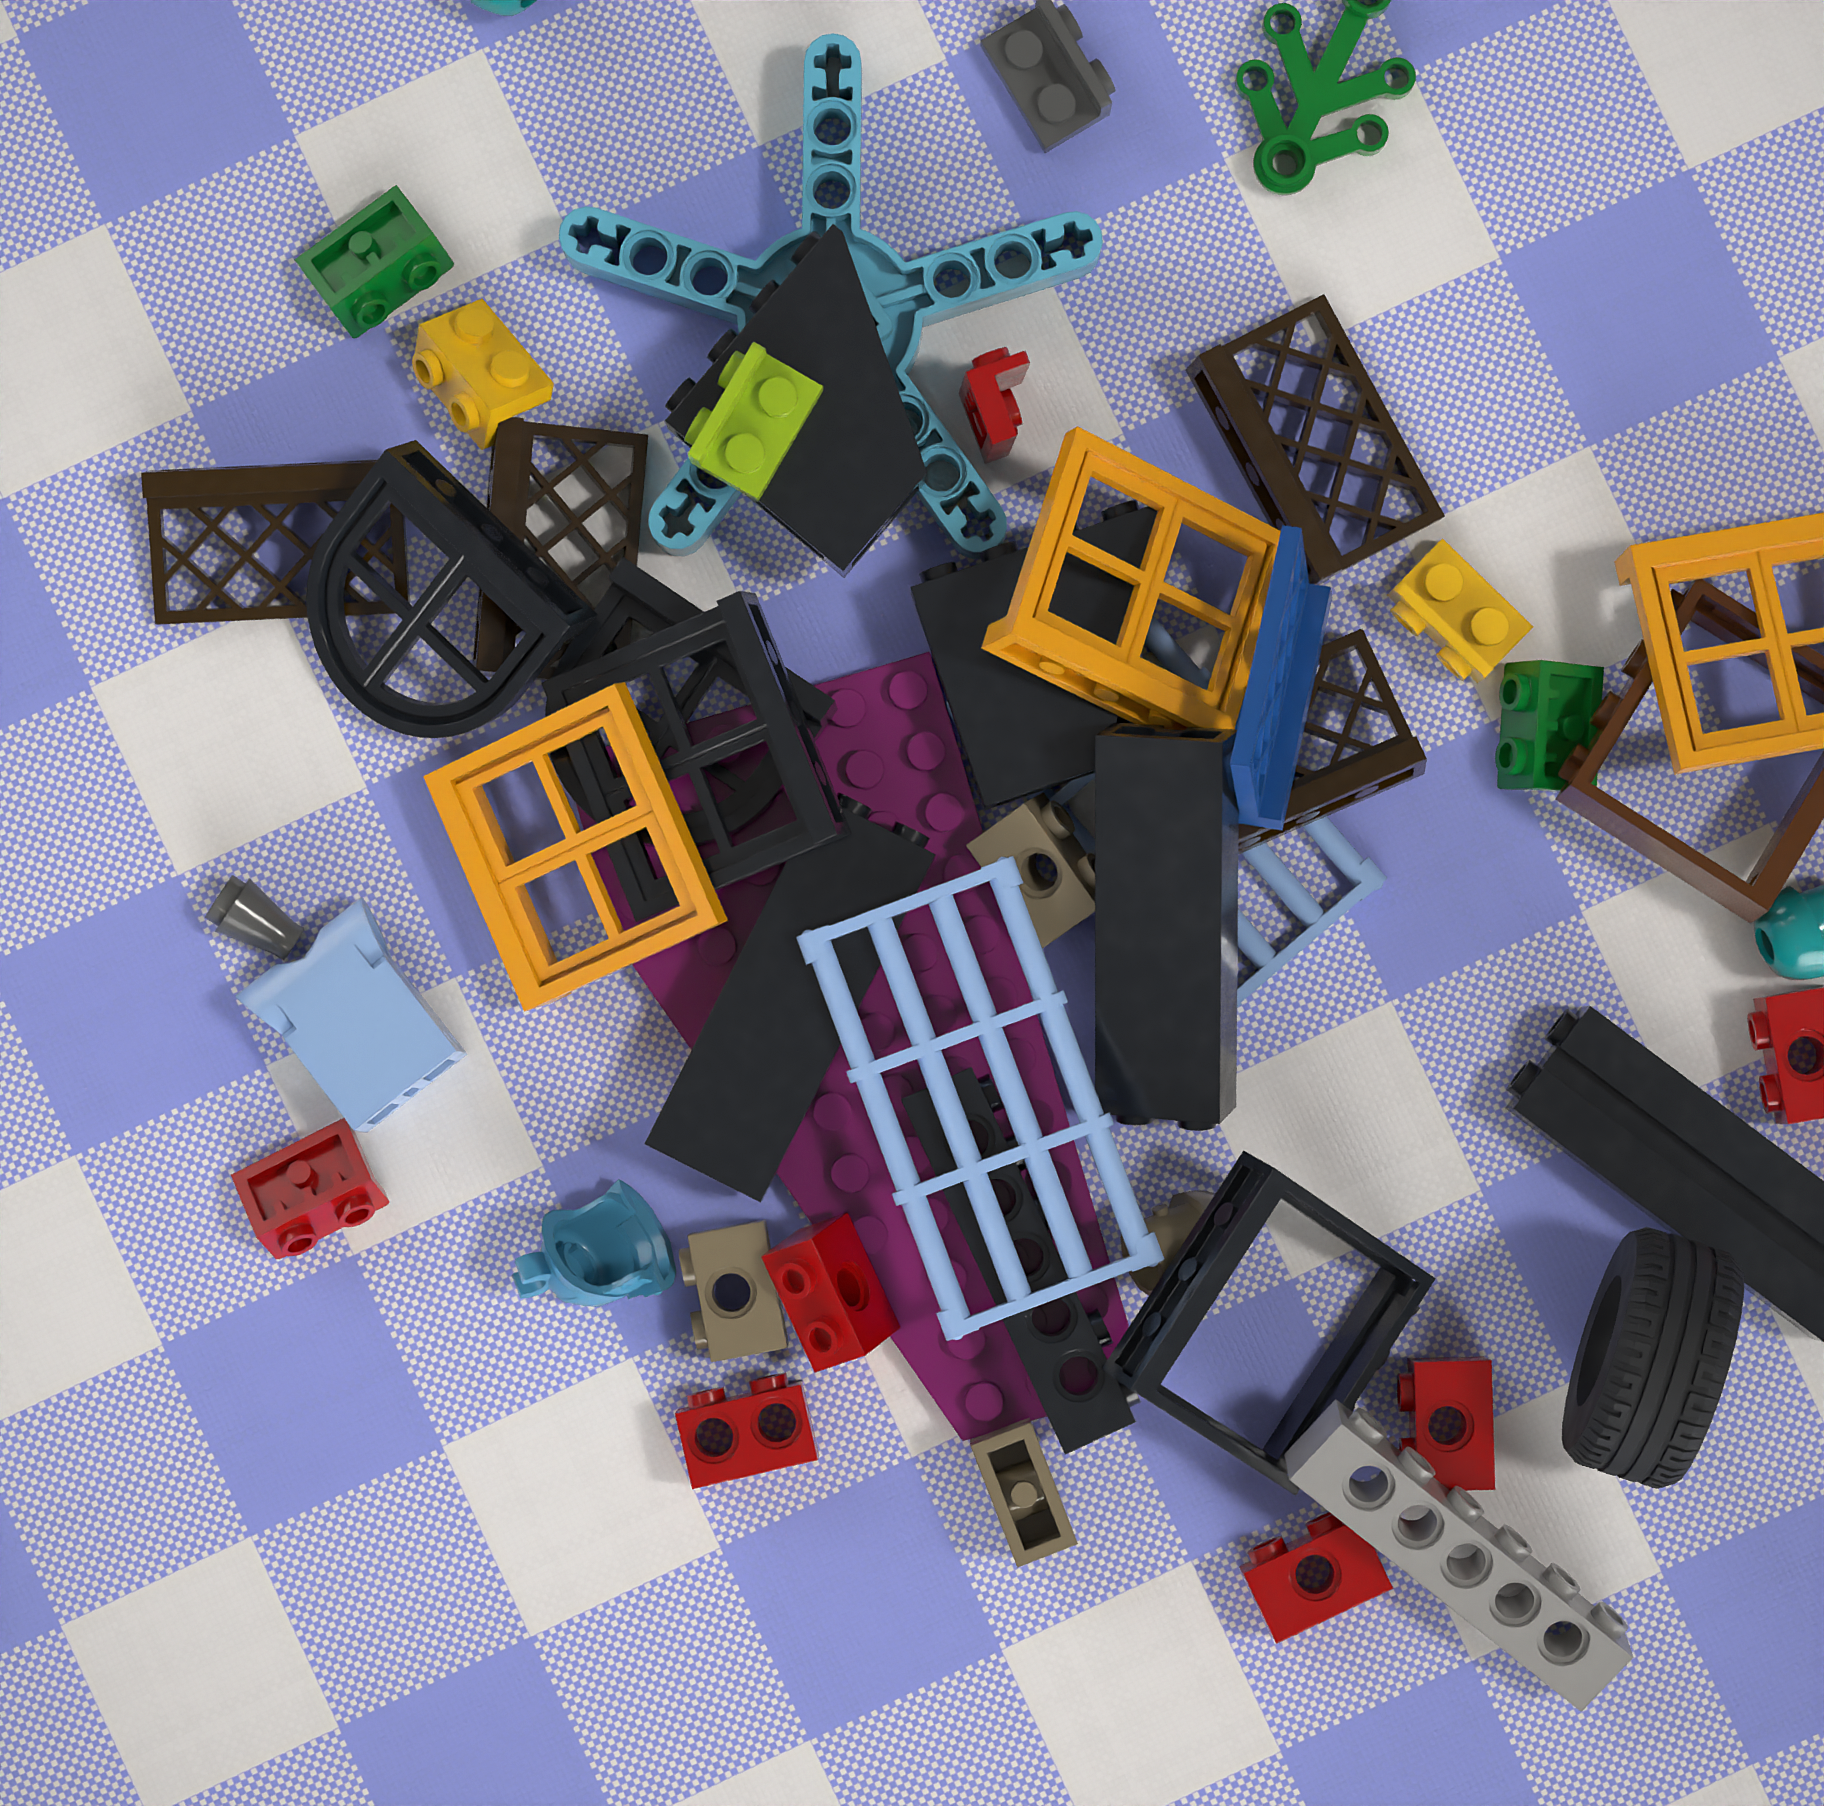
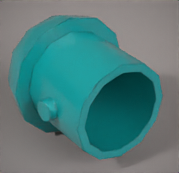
M1824 884L1807 889L1801 893L1791 886L1783 887L1769 911L1754 921V932L1759 952L1770 969L1782 978L1808 980L1824 977Z

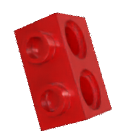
M784 1372L750 1380L751 1392L726 1398L724 1387H718L687 1395L688 1407L678 1409L675 1417L692 1489L817 1461L819 1459V1450L803 1381L788 1383L787 1374ZM770 1404H783L794 1413L796 1427L788 1436L774 1438L762 1430L759 1423V1415ZM709 1418H718L725 1421L733 1432L732 1445L725 1451L716 1453L704 1449L697 1438V1429L701 1422Z

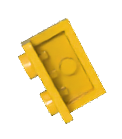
M483 298L419 324L415 353L412 357V367L419 383L424 388L431 389L448 409L451 420L457 429L464 433L467 432L481 450L495 444L499 422L551 400L554 387L553 381Z

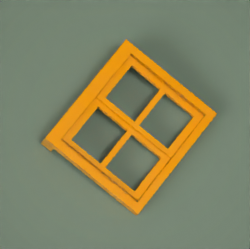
M1077 426L1065 433L1007 616L988 625L981 648L1134 724L1164 725V729L1185 730L1188 727L1235 729L1247 688L1281 531ZM1090 477L1158 511L1140 569L1072 535ZM1181 523L1247 556L1230 615L1164 582ZM1066 552L1134 585L1116 645L1048 611ZM1158 598L1225 631L1207 690L1140 657Z
M1824 512L1630 545L1614 561L1619 585L1631 584L1674 775L1824 748V713L1806 715L1791 650L1793 647L1824 642V627L1787 633L1772 569L1773 566L1824 558ZM1746 571L1761 638L1684 651L1669 584ZM1765 652L1780 720L1703 734L1687 666Z
M625 682L613 684L423 776L524 1012L551 1004L572 994L571 992L728 921ZM604 728L637 806L581 831L548 754ZM533 761L566 839L515 862L482 785ZM647 828L680 906L624 931L591 853ZM576 861L609 939L558 962L525 884Z

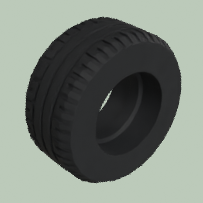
M1649 1227L1629 1232L1622 1239L1608 1264L1595 1295L1580 1340L1566 1396L1562 1421V1444L1575 1463L1597 1469L1599 1472L1612 1476L1617 1475L1619 1478L1638 1482L1655 1489L1673 1485L1684 1477L1698 1454L1711 1425L1727 1378L1737 1340L1744 1298V1273L1741 1266L1729 1252L1709 1247L1704 1243L1688 1240L1685 1237L1672 1233L1666 1234V1232Z

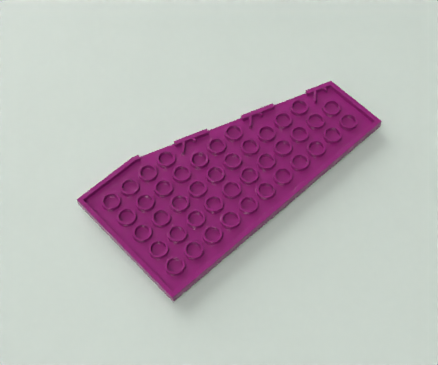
M930 652L814 685L834 699L838 708L816 740V745L836 795L838 792L871 808L872 811L867 820L891 831L895 821L930 838L925 849L936 854V857L918 893L981 870V866L966 845L981 835L983 830ZM749 704L688 722L686 726L693 744L696 745L753 721L757 717L752 705ZM765 741L717 763L746 782L768 752L769 747ZM611 745L606 746L619 778L623 773ZM670 747L662 759L678 752ZM705 771L717 804L736 792ZM689 774L669 782L682 814L703 810ZM785 787L773 803L756 820L731 835L734 846L797 820ZM634 799L630 804L631 806H637ZM577 805L583 829L585 830L596 825L597 823ZM716 842L696 847L702 860L720 853ZM606 846L592 852L593 860L624 931L648 921H635ZM645 846L657 877L666 876L667 874L655 847ZM786 862L715 891L728 921L632 964L691 1050ZM988 881L953 894L997 1014L1033 1002L1028 983L990 882ZM929 904L908 911L898 931V936L936 1037L973 1024ZM881 965L858 1010V1015L875 1060L912 1047ZM1037 1014L1002 1027L1043 1137L1070 1127ZM978 1036L941 1050L951 1076L972 1067L977 1078L989 1073L998 1092ZM841 1044L777 1171L778 1176L812 1225L848 1212L901 1328L890 1337L962 1441L988 1434L1027 1418L1033 1421L1047 1417L1003 1319L963 1335L959 1340L952 1339L946 1341L936 1314L941 1309L902 1205L896 1206L892 1193L897 1191L856 1082L850 1084L846 1071L851 1070ZM915 1059L883 1071L880 1074L920 1181L924 1182L936 1177L901 1101V1099L927 1087L918 1061ZM1005 1108L994 1113L1003 1136L1014 1133ZM968 1120L981 1154L988 1143L987 1131L981 1123ZM1074 1140L1048 1149L1092 1268L1096 1269L1109 1264L1110 1260ZM1028 1169L1021 1172V1175L1032 1196L1036 1194V1190ZM992 1179L990 1182L1004 1215L1014 1205L1015 1192L1008 1182L1001 1179ZM941 1189L926 1195L970 1315L996 1306L943 1190ZM1049 1230L1048 1233H1049V1235H1050V1237H1051V1239H1052V1241H1053V1244H1054V1246H1055V1248H1056V1250H1057V1252H1058V1249H1057V1247H1056V1244H1055V1241H1054V1239H1053L1052 1233H1051V1231ZM1020 1238L1013 1241L1025 1275L1034 1272L1042 1261V1250L1039 1244L1028 1238ZM1115 1277L1076 1291L1085 1313L1098 1308L1112 1338L1113 1344L1102 1348L1107 1360L1129 1327ZM1059 1298L1034 1307L1032 1312L1033 1324L1037 1329L1045 1333L1060 1331L1065 1327L1069 1319L1068 1306ZM1081 1356L1068 1359L1060 1369L1059 1378L1061 1384L1066 1389L1074 1392L1088 1389L1096 1378L1095 1364L1088 1358Z

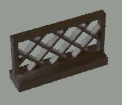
M1324 294L1223 346L1219 344L1198 355L1185 370L1268 524L1280 531L1282 525L1302 528L1309 584L1320 585L1338 573L1445 517ZM1314 315L1328 338L1322 358L1289 347L1295 325ZM1283 332L1280 344L1267 340ZM1250 348L1277 356L1269 385L1245 379L1234 356ZM1334 351L1341 364L1332 361ZM1286 359L1319 370L1310 400L1277 389ZM1328 373L1352 382L1358 393L1353 413L1320 403ZM1255 395L1265 397L1262 408ZM1274 401L1307 411L1299 441L1275 434L1268 421ZM1364 407L1372 420L1362 417ZM1316 415L1349 425L1341 455L1308 445ZM1358 428L1380 435L1388 449L1383 469L1350 459ZM1285 450L1295 453L1292 463ZM1304 456L1337 467L1329 497L1305 489L1299 478ZM1395 463L1402 476L1392 473ZM1347 470L1379 481L1371 511L1338 501ZM1391 484L1411 491L1423 514L1406 523L1380 515L1388 485ZM1315 506L1325 509L1323 518L1320 517ZM1335 512L1367 522L1361 546L1343 556L1329 533ZM1377 526L1391 530L1374 539Z
M511 417L499 422L495 444L491 446L486 508L523 543L524 539H526L536 551L534 554L541 558L565 584L594 610L595 608L577 588V585L603 564L612 572L616 564L611 557L622 548H624L623 557L637 566L648 434L524 421V418ZM533 438L559 440L576 461L548 483L531 462ZM573 442L595 445L582 454ZM606 445L633 448L631 473L613 489L610 488L588 461ZM581 466L604 496L577 518L553 488ZM531 476L541 489L528 499ZM629 485L627 508L617 494ZM547 495L570 524L543 546L526 526L527 510ZM607 502H610L626 521L625 538L606 552L582 523ZM573 530H576L599 559L572 581L548 551ZM479 588L472 664L484 676L492 677L514 650L516 636L523 629L519 625L517 626ZM631 618L612 643L615 650L630 644ZM572 640L562 645L536 680L552 678L556 667L550 666L563 656Z
M377 460L163 469L142 472V495L147 500L155 625L308 618L307 603L287 585L310 559L312 560L322 535L310 547L284 521L300 503L315 502L334 519L338 511L328 502L347 501ZM391 503V526L375 544L367 537L364 538L361 545L368 552L364 555L363 559L368 563L375 556L394 574L395 590L410 603L405 516ZM268 504H288L278 516L265 506ZM251 505L271 523L248 550L220 526L236 506ZM204 507H224L215 519H212L201 509ZM187 508L207 526L185 552L181 551L165 536L163 509ZM277 529L304 553V556L282 580L254 556ZM213 532L241 556L218 583L190 559ZM391 537L393 561L380 550ZM166 550L177 559L168 571ZM247 562L275 587L259 606L244 607L224 589ZM185 566L211 591L195 609L170 610L168 583ZM352 571L347 574L344 590L357 601L344 602L345 616L395 614L382 600L370 601L351 583L356 575ZM280 593L293 603L289 605H270ZM217 596L230 606L207 608Z
M1363 628L1324 644L1321 648L1318 662L1320 666L1315 676L1304 732L1337 744L1330 764L1316 771L1296 765L1294 776L1299 778L1293 780L1283 830L1239 824L1238 854L1425 774L1427 762L1425 753L1417 736L1413 737ZM1353 650H1356L1366 671L1358 693L1323 680L1330 661ZM1370 682L1379 701L1365 696ZM1318 691L1353 703L1342 734L1307 722ZM1361 707L1386 715L1396 735L1374 746L1349 737ZM1344 748L1358 752L1340 760Z

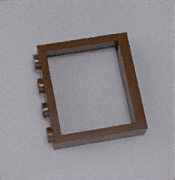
M1694 580L1682 593L1673 588L1670 592L1680 636L1691 620L1727 644L1761 638L1756 613L1705 580ZM1641 639L1621 669V672L1630 678L1619 696L1609 691L1589 722L1598 728L1586 748L1577 743L1561 766L1557 775L1566 782L1555 800L1742 919L1752 923L1769 911L1824 819V751L1747 880H1742L1591 784L1653 682L1644 640ZM1807 645L1791 648L1801 691L1824 705V656ZM1765 652L1747 655V657L1769 670Z

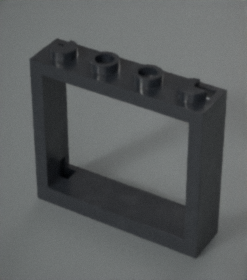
M1243 1150L1102 1367V1370L1130 1390L1296 1495L1300 1488L1289 1480L1284 1454L1335 1399L1351 1412L1354 1411L1356 1401L1375 1372L1387 1361L1391 1347L1409 1319L1419 1311L1420 1302L1436 1278L1274 1167ZM1281 1199L1380 1268L1264 1448L1261 1449L1164 1387L1161 1383Z

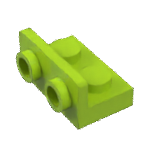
M753 342L746 355L737 350L733 353L717 383L725 391L713 411L705 407L699 411L684 441L692 445L688 453L690 463L758 502L823 392V386L768 355L764 347Z

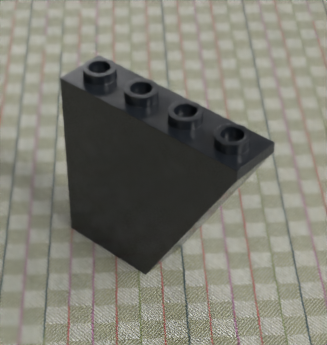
M832 224L823 236L813 231L800 244L790 259L796 267L781 285L775 280H771L758 293L749 306V310L755 315L738 334L731 328L717 341L707 356V359L713 364L696 383L689 377L676 389L665 405V408L671 412L665 419L668 430L691 449L692 445L685 442L684 439L692 422L703 407L713 411L725 391L717 383L727 362L736 350L746 355L753 342L764 347L768 355L822 385L823 392L760 500L757 502L752 498L750 499L839 575L845 578L927 482V471L843 232Z
M1131 500L1103 510L1101 512L1103 522L1079 530L1076 521L1072 533L1073 536L1140 569L1157 510L1149 506L1140 509L1137 500ZM1016 541L1003 543L979 553L982 563L959 571L955 562L927 569L919 573L921 583L910 587L911 596L984 810L1094 774L1095 735L1112 723H1116L1118 715L981 648L988 625L1002 619L1008 613L1028 551V547L1018 550ZM1066 552L1048 611L1116 645L1134 585Z

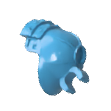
M618 1179L605 1195L580 1209L552 1210L546 1213L542 1219L541 1232L543 1241L540 1252H532L516 1258L515 1265L518 1272L512 1274L520 1299L534 1297L551 1289L556 1294V1297L565 1303L599 1307L625 1296L631 1299L639 1295L644 1297L653 1294L656 1296L660 1295L662 1291L669 1289L674 1284L676 1266L671 1242L653 1209L636 1190Z

